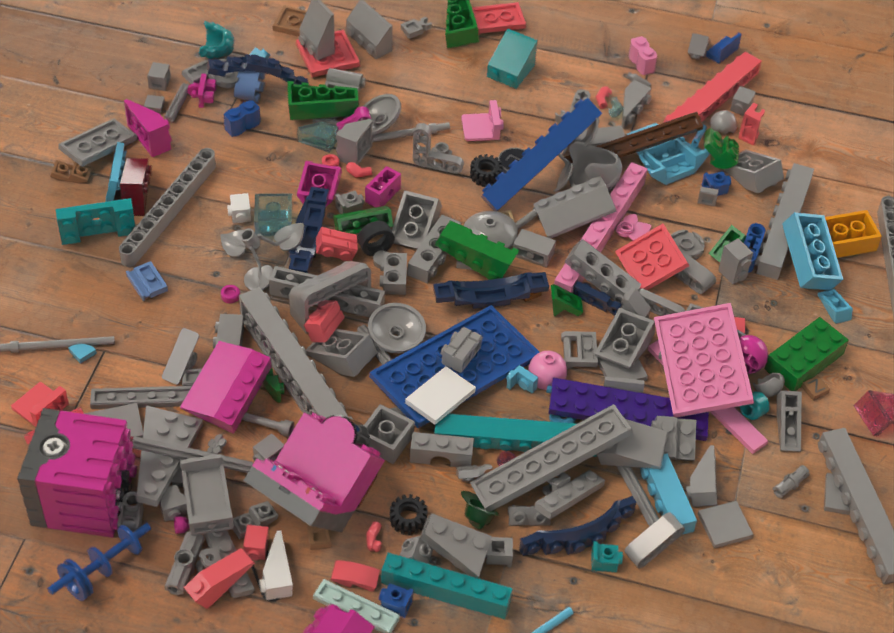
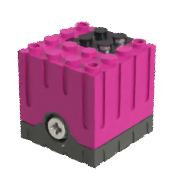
M46 408L42 409L40 419L17 477L26 512L30 520V526L114 537L115 530L118 529V518L121 512L123 497L126 493L131 492V480L137 474V465L134 464L135 453H132L133 442L129 440L131 430L127 428L126 420Z

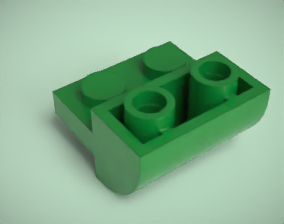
M709 128L705 132L704 148L711 154L710 164L719 169H728L738 164L739 144L737 141L731 139L728 135L722 139L718 131Z

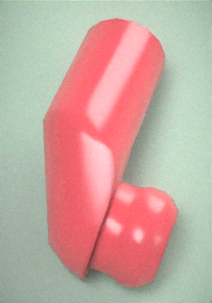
M607 86L602 87L596 95L600 109L607 107L605 97H610L609 94H612V90Z
M349 162L346 165L347 172L355 178L372 175L371 167L361 168L354 162Z
M376 521L371 524L366 533L367 548L371 552L372 550L379 552L382 547L381 541L376 540L382 526Z

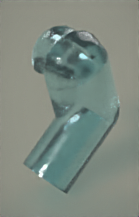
M612 97L610 99L612 109L609 108L608 113L611 117H618L623 111V106L617 97Z

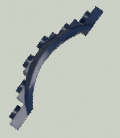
M246 54L240 57L227 56L225 62L219 59H208L207 71L211 75L225 77L227 73L256 71L273 75L285 82L293 81L294 84L301 85L302 82L309 83L307 78L295 76L294 70L281 66L278 60L255 54Z
M310 188L309 195L306 197L296 220V223L304 224L303 238L296 248L289 250L291 261L288 269L304 273L309 272L313 258L316 256V236L324 221L329 189Z
M527 272L492 280H451L445 283L433 284V291L436 303L454 301L455 306L472 304L473 309L486 308L491 305L493 307L510 305L511 300L530 298V293L549 291V283L546 272Z
M633 496L617 500L603 515L577 527L552 531H536L531 535L520 538L519 551L522 556H525L527 554H535L542 549L546 556L551 553H559L562 549H565L567 554L570 555L572 553H580L585 548L593 546V541L602 544L606 540L607 532L617 530L620 527L622 518L626 519L634 514L636 501Z

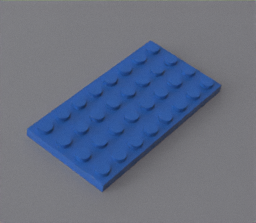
M491 305L372 370L369 377L409 419L415 421V426L420 428L430 421L405 403V399L444 367H447L441 362V350L445 344L449 345L454 332H459L462 327H465L483 337L480 350L463 372L459 373L453 370L452 367L449 368L476 387L475 392L465 401L505 379L511 370H515L519 365L523 368L529 365L531 359L539 351Z

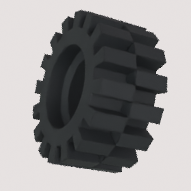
M484 154V157L479 155L478 158L475 157L471 161L470 178L477 185L481 183L482 187H485V184H494L497 181L495 178L502 172L503 165L501 160L498 161L499 158H493L494 155H490V157H487L488 154ZM482 169H489V170H491V171H490V172H484V171H481V170H482Z
M406 494L402 495V499L397 497L396 502L393 501L390 506L392 528L395 527L396 532L401 530L403 535L405 531L408 532V535H412V531L417 534L419 529L423 530L428 515L427 505H425L424 500L420 501L418 496L414 499L412 494H409V498H406ZM410 510L415 512L417 516L413 519H405L400 514L403 511Z

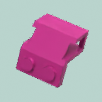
M330 604L324 608L320 607L313 616L315 620L305 628L303 633H371L374 626L355 610L350 609L349 612H344L337 605Z

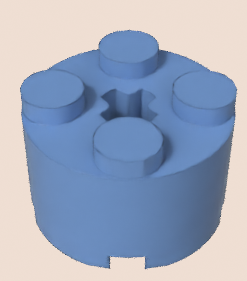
M238 71V81L235 83L234 97L246 101L253 100L255 103H259L261 96L259 92L264 91L265 82L263 80L266 73Z

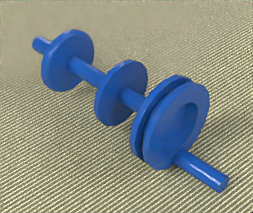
M145 523L134 532L125 525H120L117 531L121 541L104 554L99 549L90 547L87 551L92 563L83 569L71 559H66L57 566L60 579L49 586L47 590L53 595L65 586L75 598L80 601L86 600L87 596L90 597L94 593L92 584L87 576L95 570H98L105 577L111 576L112 567L109 560L125 548L131 553L139 555L142 552V547L138 539L151 530L150 525Z

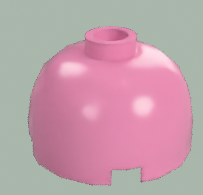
M549 350L537 353L531 359L528 371L538 377L537 387L539 389L547 390L548 385H552L553 377L565 380L567 377L566 362L560 354Z

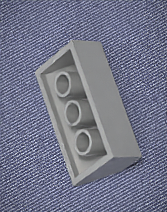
M601 176L591 178L587 182L575 185L570 189L558 192L533 204L539 221L547 237L550 239L617 211Z

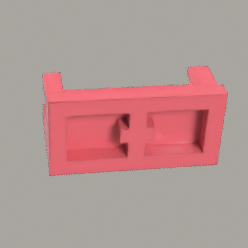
M755 103L744 113L738 137L753 146L759 136L758 130L761 118L765 113V109H762L759 113L755 112L758 106Z

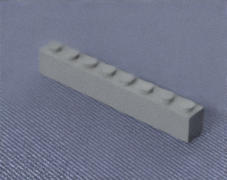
M794 163L792 170L788 169L785 177L788 181H784L781 191L784 193L779 194L777 200L779 206L775 205L773 211L775 218L771 217L768 228H771V230L766 231L764 237L766 243L762 242L759 253H762V256L758 255L755 265L758 266L756 274L778 280L789 248L782 223L794 212H801L813 176V168Z
M846 428L823 432L818 441V449L823 453L826 459V466L833 474L834 483L842 493L843 503L848 505L850 509V518L858 528L859 538L864 541L867 555L875 565L877 576L881 578L883 584L894 582V529Z

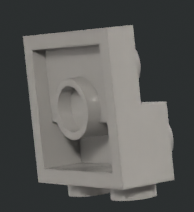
M656 416L655 421L652 420L651 427L668 432L664 454L667 453L670 460L694 461L696 420Z

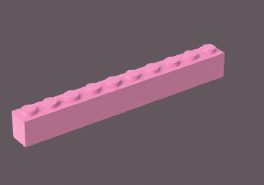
M630 163L610 194L617 211L594 220L583 235L582 239L600 253L645 184L648 168ZM565 263L555 278L554 284L573 293L576 282L582 283L584 277Z

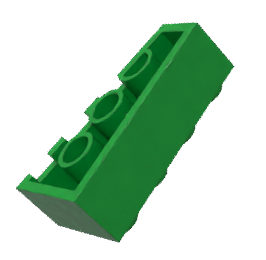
M447 0L445 30L447 49L479 42L478 26L470 1Z
M287 81L290 120L351 116L354 114L355 109L359 107L358 88L342 86L328 88L323 84H319L318 87L309 86V83L302 82L301 85L294 84L293 81Z
M451 220L435 243V246L442 251L450 254L456 260L469 266L488 280L503 278L519 252L516 248L511 250L504 247L505 244L502 242L494 243L487 239L488 236L483 234H473L471 229Z

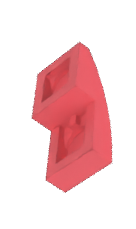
M336 560L330 580L349 588L352 585H356L373 592L377 586L380 570L359 563Z

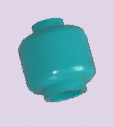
M758 391L752 392L753 404L740 406L741 413L749 420L759 419L770 408L768 398Z

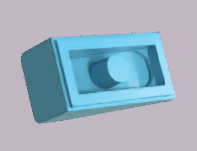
M835 289L818 293V297L834 323L837 324L852 319L853 308Z

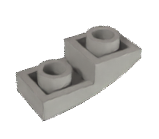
M269 501L251 506L248 513L233 518V531L239 539L245 537L247 525L267 526L278 518V514Z

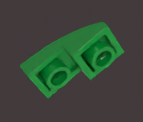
M271 368L263 384L269 395L277 403H281V395L285 394L283 382L279 383L278 375H273V368Z

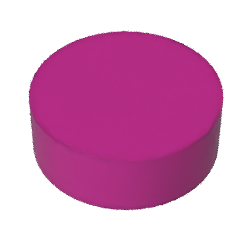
M226 285L221 289V299L225 303L231 304L239 300L240 290L237 286Z

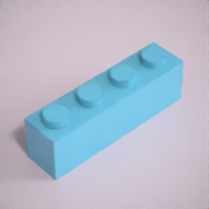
M666 453L663 455L661 469L641 468V476L648 483V492L650 496L654 497L656 511L661 516L671 512L685 528L683 534L691 533L695 530L697 519L671 460Z

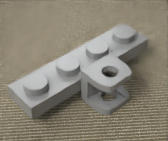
M588 470L570 481L571 477L563 472L557 475L559 478H552L547 481L550 484L543 487L542 490L546 496L535 502L534 509L547 518L552 519L604 487L605 480L591 470Z
M227 530L203 534L209 548L202 550L199 554L201 560L195 566L198 573L203 570V567L207 568L236 551ZM247 572L229 588L232 598L253 594L254 587Z

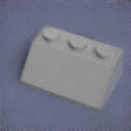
M359 0L346 19V33L375 59L392 52L393 26L364 0Z

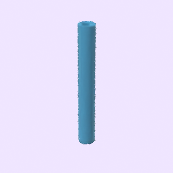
M703 124V129L697 131L692 140L693 146H697L707 129L706 125Z

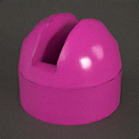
M174 517L175 534L187 532L190 528L189 520L186 517Z

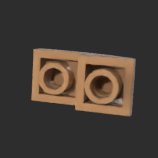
M56 160L50 177L67 182L87 183L92 167L86 165L81 167L76 162L72 166Z

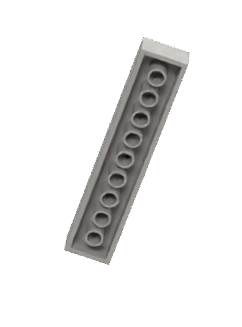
M260 287L239 295L240 315H244L245 327L262 353L271 358L272 368L302 413L312 415L314 412L327 419L333 416H340L347 419L355 428L356 425L351 416L348 417L343 403L337 401L334 390L327 386L323 374L318 373L314 361L309 360L305 348L299 345L295 333L290 332L286 320L281 319L278 308L271 304L269 295L264 293Z

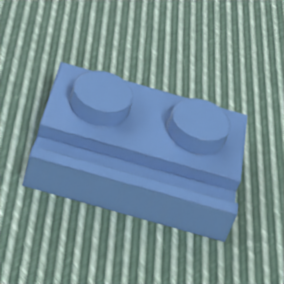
M151 261L135 267L133 271H126L127 278L142 301H145V298H152L168 291V286Z

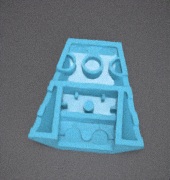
M654 123V124L648 125V126H646V127L640 128V129L635 130V131H633V132L627 133V135H630V134H632V133H635V132H638V131H641V130H644V129H647V128H650V127H653V126H656V125H659V124ZM684 137L636 152L644 166L648 168L647 171L650 176L664 185L695 174L710 154L706 149H700L699 145L693 146L692 143L686 142Z

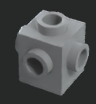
M420 536L404 541L399 556L428 564L431 560L433 549L422 541Z

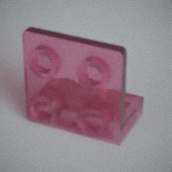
M868 390L853 405L873 436H879L890 424H894V394Z

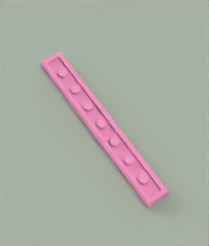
M657 340L648 346V351L663 365V361L659 359L660 346ZM731 407L710 411L752 454L767 445L768 440L736 408Z

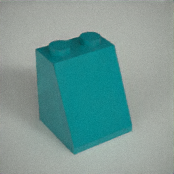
M507 29L488 63L487 77L517 89L535 66L538 40Z

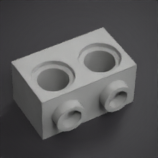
M385 252L384 260L380 261V271H384V275H380V287H383L385 294L406 295L407 253Z

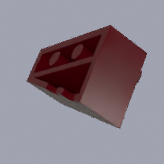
M126 158L120 182L121 200L131 198L134 216H145L148 185H150V176H152V165H149L148 158Z

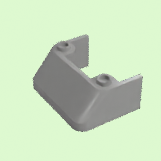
M346 261L306 282L295 285L289 294L290 315L307 334L308 332L304 324L309 319L308 308L355 285L371 288V269L365 263Z

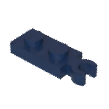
M577 281L574 285L573 294L581 297L582 301L604 312L610 311L613 315H616L618 309L622 306L621 303L610 300L611 297L605 292H599L586 283Z

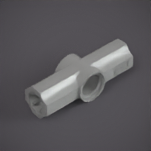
M186 532L181 547L174 556L175 562L165 584V590L171 594L178 596L184 593V587L187 585L190 575L195 571V562L204 542L203 535L191 536L190 532Z

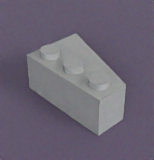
M432 513L426 519L420 536L422 541L437 553L446 557L452 562V565L461 569L468 576L478 578L492 538L488 534Z

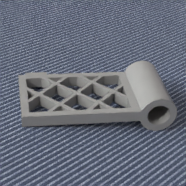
M329 68L325 85L328 88H334L335 86L358 88L359 93L361 88L365 87L366 78H363V74ZM337 117L313 119V123L337 127L336 124L340 121H336L335 118Z

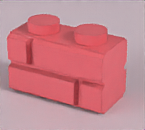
M321 227L316 236V254L339 258L343 261H352L357 253V235Z
M324 300L318 303L317 309L309 315V319L304 324V327L309 333L308 335L312 342H327L345 318L342 310H340L338 301Z

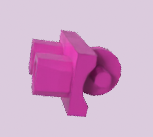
M201 74L200 84H190L187 92L192 98L198 97L200 99L199 108H204L205 103H214L216 80L207 79V74Z

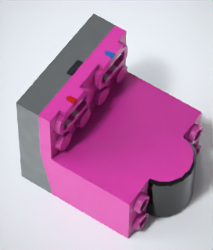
M314 412L312 415L303 413L276 460L272 461L268 458L265 460L256 459L243 481L310 526L342 532L385 460L379 457L381 454L379 451L369 447L370 434L362 423L343 415H332L325 418Z

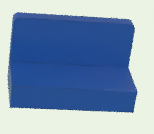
M738 33L732 38L724 37L706 52V57L720 64L739 49L742 34Z

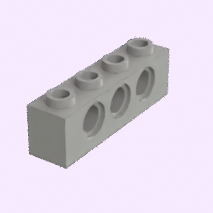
M441 215L408 262L407 275L425 283H428L431 277L434 278L438 267L444 264L448 254L435 246V243L450 220L460 225L461 222Z
M583 239L572 248L565 260V263L619 303H621L625 292L629 293L632 287L639 290L641 283Z

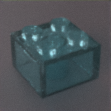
M292 193L255 194L254 226L256 235L260 233L262 236H274L281 228L292 225Z

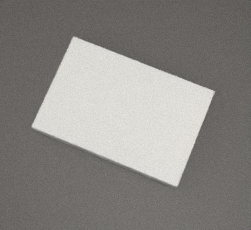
M444 367L405 399V403L436 425L475 392L476 387L448 367Z

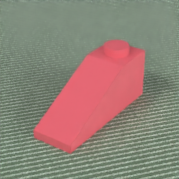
M240 548L200 571L184 588L196 603L209 609L255 563Z

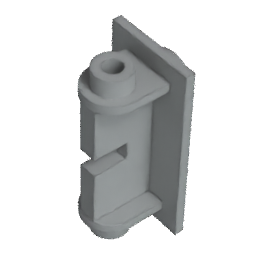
M512 505V507H508L509 525H550L551 519L534 509L535 506Z

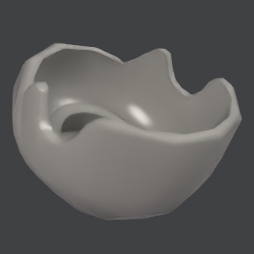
M723 110L716 112L711 117L710 125L714 131L726 135L730 131L732 133L736 131L737 120L733 113Z
M772 373L763 379L759 378L758 385L753 383L756 391L763 393L766 397H772L782 390L785 379L780 373Z

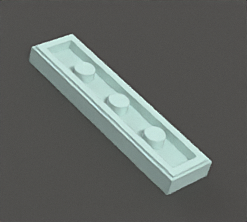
M323 579L313 595V600L326 606L334 604L344 612H349L350 609L355 610L371 623L374 629L382 633H392L400 620L399 614Z

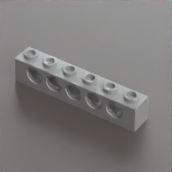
M275 266L269 278L270 295L289 299L290 291L295 285L306 282L317 275ZM355 285L326 300L338 301L340 310L370 317L378 307L380 308V306L385 305V291Z

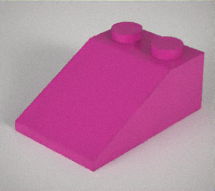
M128 99L124 100L127 126L137 135V139L150 156L155 157L171 150L170 142L172 139L169 134L170 125L167 119H163L159 113Z

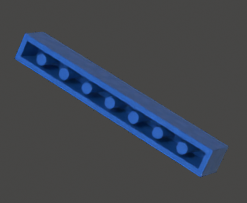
M589 98L584 101L580 99L574 105L576 108L571 113L567 111L561 117L563 120L558 125L554 123L548 129L549 134L545 137L541 135L535 141L536 146L532 149L528 147L521 154L523 158L519 161L515 159L508 166L510 169L506 173L502 171L495 178L497 181L493 185L489 183L482 190L481 198L493 211H498L594 123L596 118L602 115V112Z

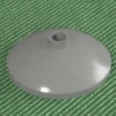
M392 94L377 96L363 105L369 109L371 119L373 120V135L380 134L390 128L396 122L401 112V102Z
M497 211L476 213L468 218L464 224L465 227L472 230L473 234L488 236V240L494 243L502 242L505 244L504 247L508 249L513 246L518 235L515 222L506 214Z
M388 303L380 306V308L378 307L371 314L368 321V333L374 344L379 348L391 353H405L422 343L426 333V324L422 315L413 307L402 303Z

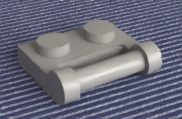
M565 331L561 333L567 369L572 367H597L598 357L594 355L597 350L596 332ZM571 341H576L577 357H572Z

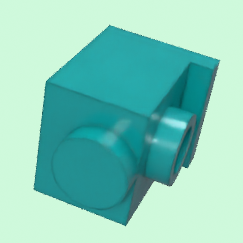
M593 541L591 571L617 572L618 565L623 562V552L619 551V545L598 544V542Z

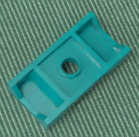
M131 198L56 209L62 245L79 243L82 236L117 232L118 237L128 236L136 227Z

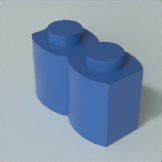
M253 100L246 101L239 107L229 109L223 114L225 130L231 137L238 136L245 132L246 129H252L261 123L260 107Z

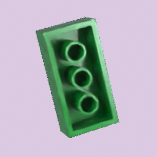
M819 317L770 353L764 369L769 374L780 373L785 379L784 386L790 391H797L801 388L803 382L814 378L845 353L849 339Z

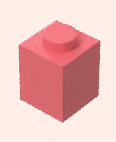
M247 525L243 550L252 560H265L269 542V527Z

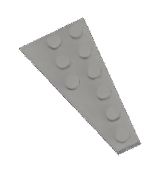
M146 405L143 438L191 448L203 427V419ZM141 450L137 502L157 507L179 469L180 461L184 459Z

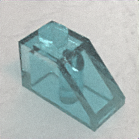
M323 121L300 126L297 129L298 142L330 152L337 142L338 126Z

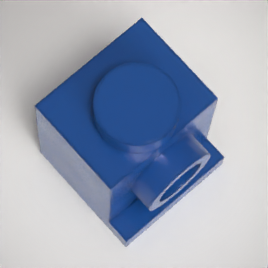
M723 171L713 174L706 172L704 173L701 186L718 189V196L728 194L731 178L729 175L726 176Z
M389 583L387 589L382 588L379 600L381 601V606L405 618L413 602L414 590L411 588L407 590Z

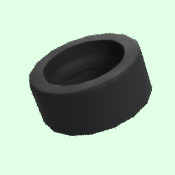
M383 221L367 224L360 230L357 237L361 249L368 256H374L378 251H388L395 240L389 225ZM384 234L378 241L368 243L373 237Z

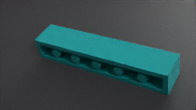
M389 552L381 570V584L389 585L390 583L407 590L411 588L415 594L501 619L506 618L511 603L513 588Z

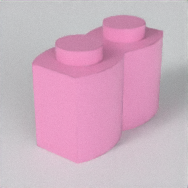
M644 37L631 39L630 60L636 64L637 70L642 75L654 73L657 60L656 52L649 47V42Z

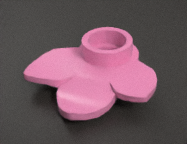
M631 214L625 216L623 221L617 225L616 232L621 237H629L633 241L649 232L651 225L638 222L637 215Z

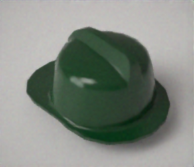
M461 491V496L466 501L465 517L475 528L481 530L485 525L490 524L494 516H499V513L495 510L491 512L486 511L476 494L469 491Z

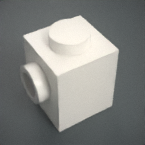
M248 193L230 195L231 205H227L228 216H232L233 223L251 222Z

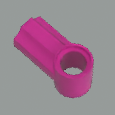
M364 106L358 107L353 115L336 124L337 128L341 130L345 124L371 119L369 109Z

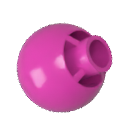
M753 335L739 337L747 374L760 371L768 360L767 346L760 338Z

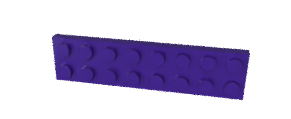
M554 377L552 380L548 414L586 420L614 404L625 419L651 426L652 420L655 421L656 416L674 417L671 401L668 397ZM709 412L677 417V419L696 420V440H707Z

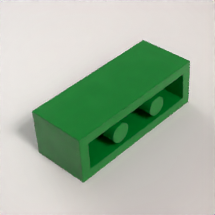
M388 206L333 215L335 230L351 234L359 233L364 226L375 221H383L389 227H394L391 208Z

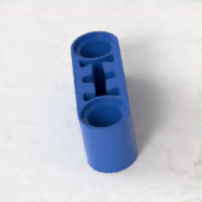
M759 223L750 225L744 244L753 252L748 273L754 269L766 231L765 227Z

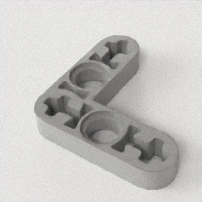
M425 123L416 125L413 133V162L422 167L454 174L460 173L464 166L463 159L458 156L431 151L430 126ZM418 143H423L426 147H422ZM434 159L441 160L443 163H438Z

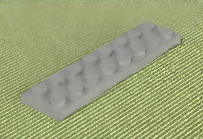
M613 404L473 480L470 484L484 509L491 512L634 433L628 422Z

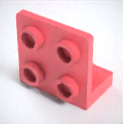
M39 382L13 403L11 408L36 427L43 408L62 411L69 403L64 388L59 386L53 391L42 382Z

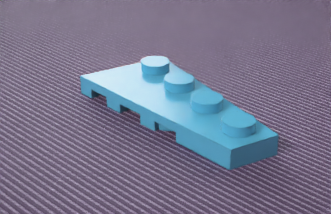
M117 142L105 202L113 201L116 190H120L127 152L123 150L124 143Z

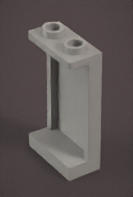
M211 454L205 457L181 460L180 464L191 536L234 529L222 454Z

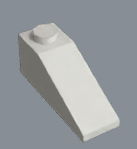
M281 530L276 532L263 569V579L259 580L261 593L265 592L266 600L292 596L293 584Z

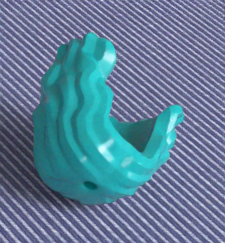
M204 21L207 33L206 45L200 47L199 56L208 59H219L229 56L234 48V36L231 31L225 29L220 24Z

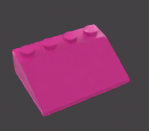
M218 341L180 409L234 434L272 367L271 358L250 348Z

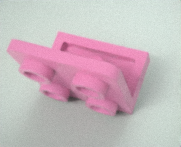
M496 100L489 101V113L462 115L461 120L466 141L500 140V130H503V119H500L501 108L497 106Z

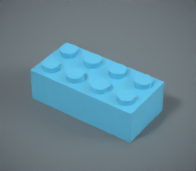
M794 212L782 225L800 288L831 290L844 279L825 215Z

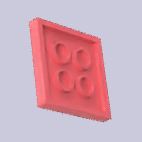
M344 30L334 32L335 53L318 61L313 55L309 54L305 46L300 44L299 39L296 40V46L311 77L325 75L329 68L347 70L360 67V61Z
M664 224L657 226L615 251L627 273L641 283L640 288L645 290L655 287L689 267L688 262Z

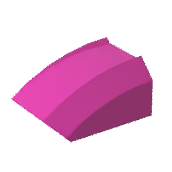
M305 161L297 191V197L304 204L306 197L309 195L310 188L317 187L329 189L326 206L332 203L340 182L341 167Z

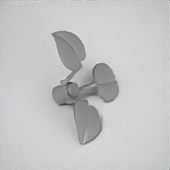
M596 118V121L588 129L586 137L583 139L576 138L574 141L583 142L588 147L597 134L600 119ZM568 147L558 155L565 162V167L560 173L557 188L554 192L559 191L566 185L572 173L573 164L569 163L563 156Z
M296 223L281 228L274 235L276 242L263 237L260 233L256 235L251 228L221 234L223 249L229 256L239 257L245 253L246 248L251 250L258 267L251 268L244 276V284L249 290L258 287L262 291L269 286V278L273 272V268L270 265H261L255 249L260 246V239L274 246L279 245L283 251L292 250L302 241L304 224Z

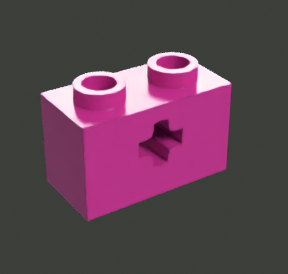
M386 166L365 186V202L375 208L384 206L401 189V173Z

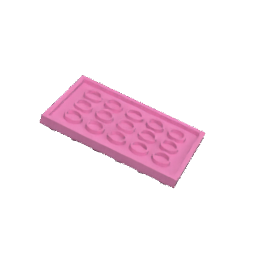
M731 303L654 317L674 417L754 403Z

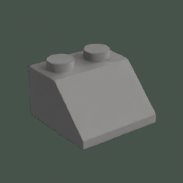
M367 119L348 123L341 130H338L336 134V152L340 162L346 164L354 162L357 165L361 162L373 146V120Z

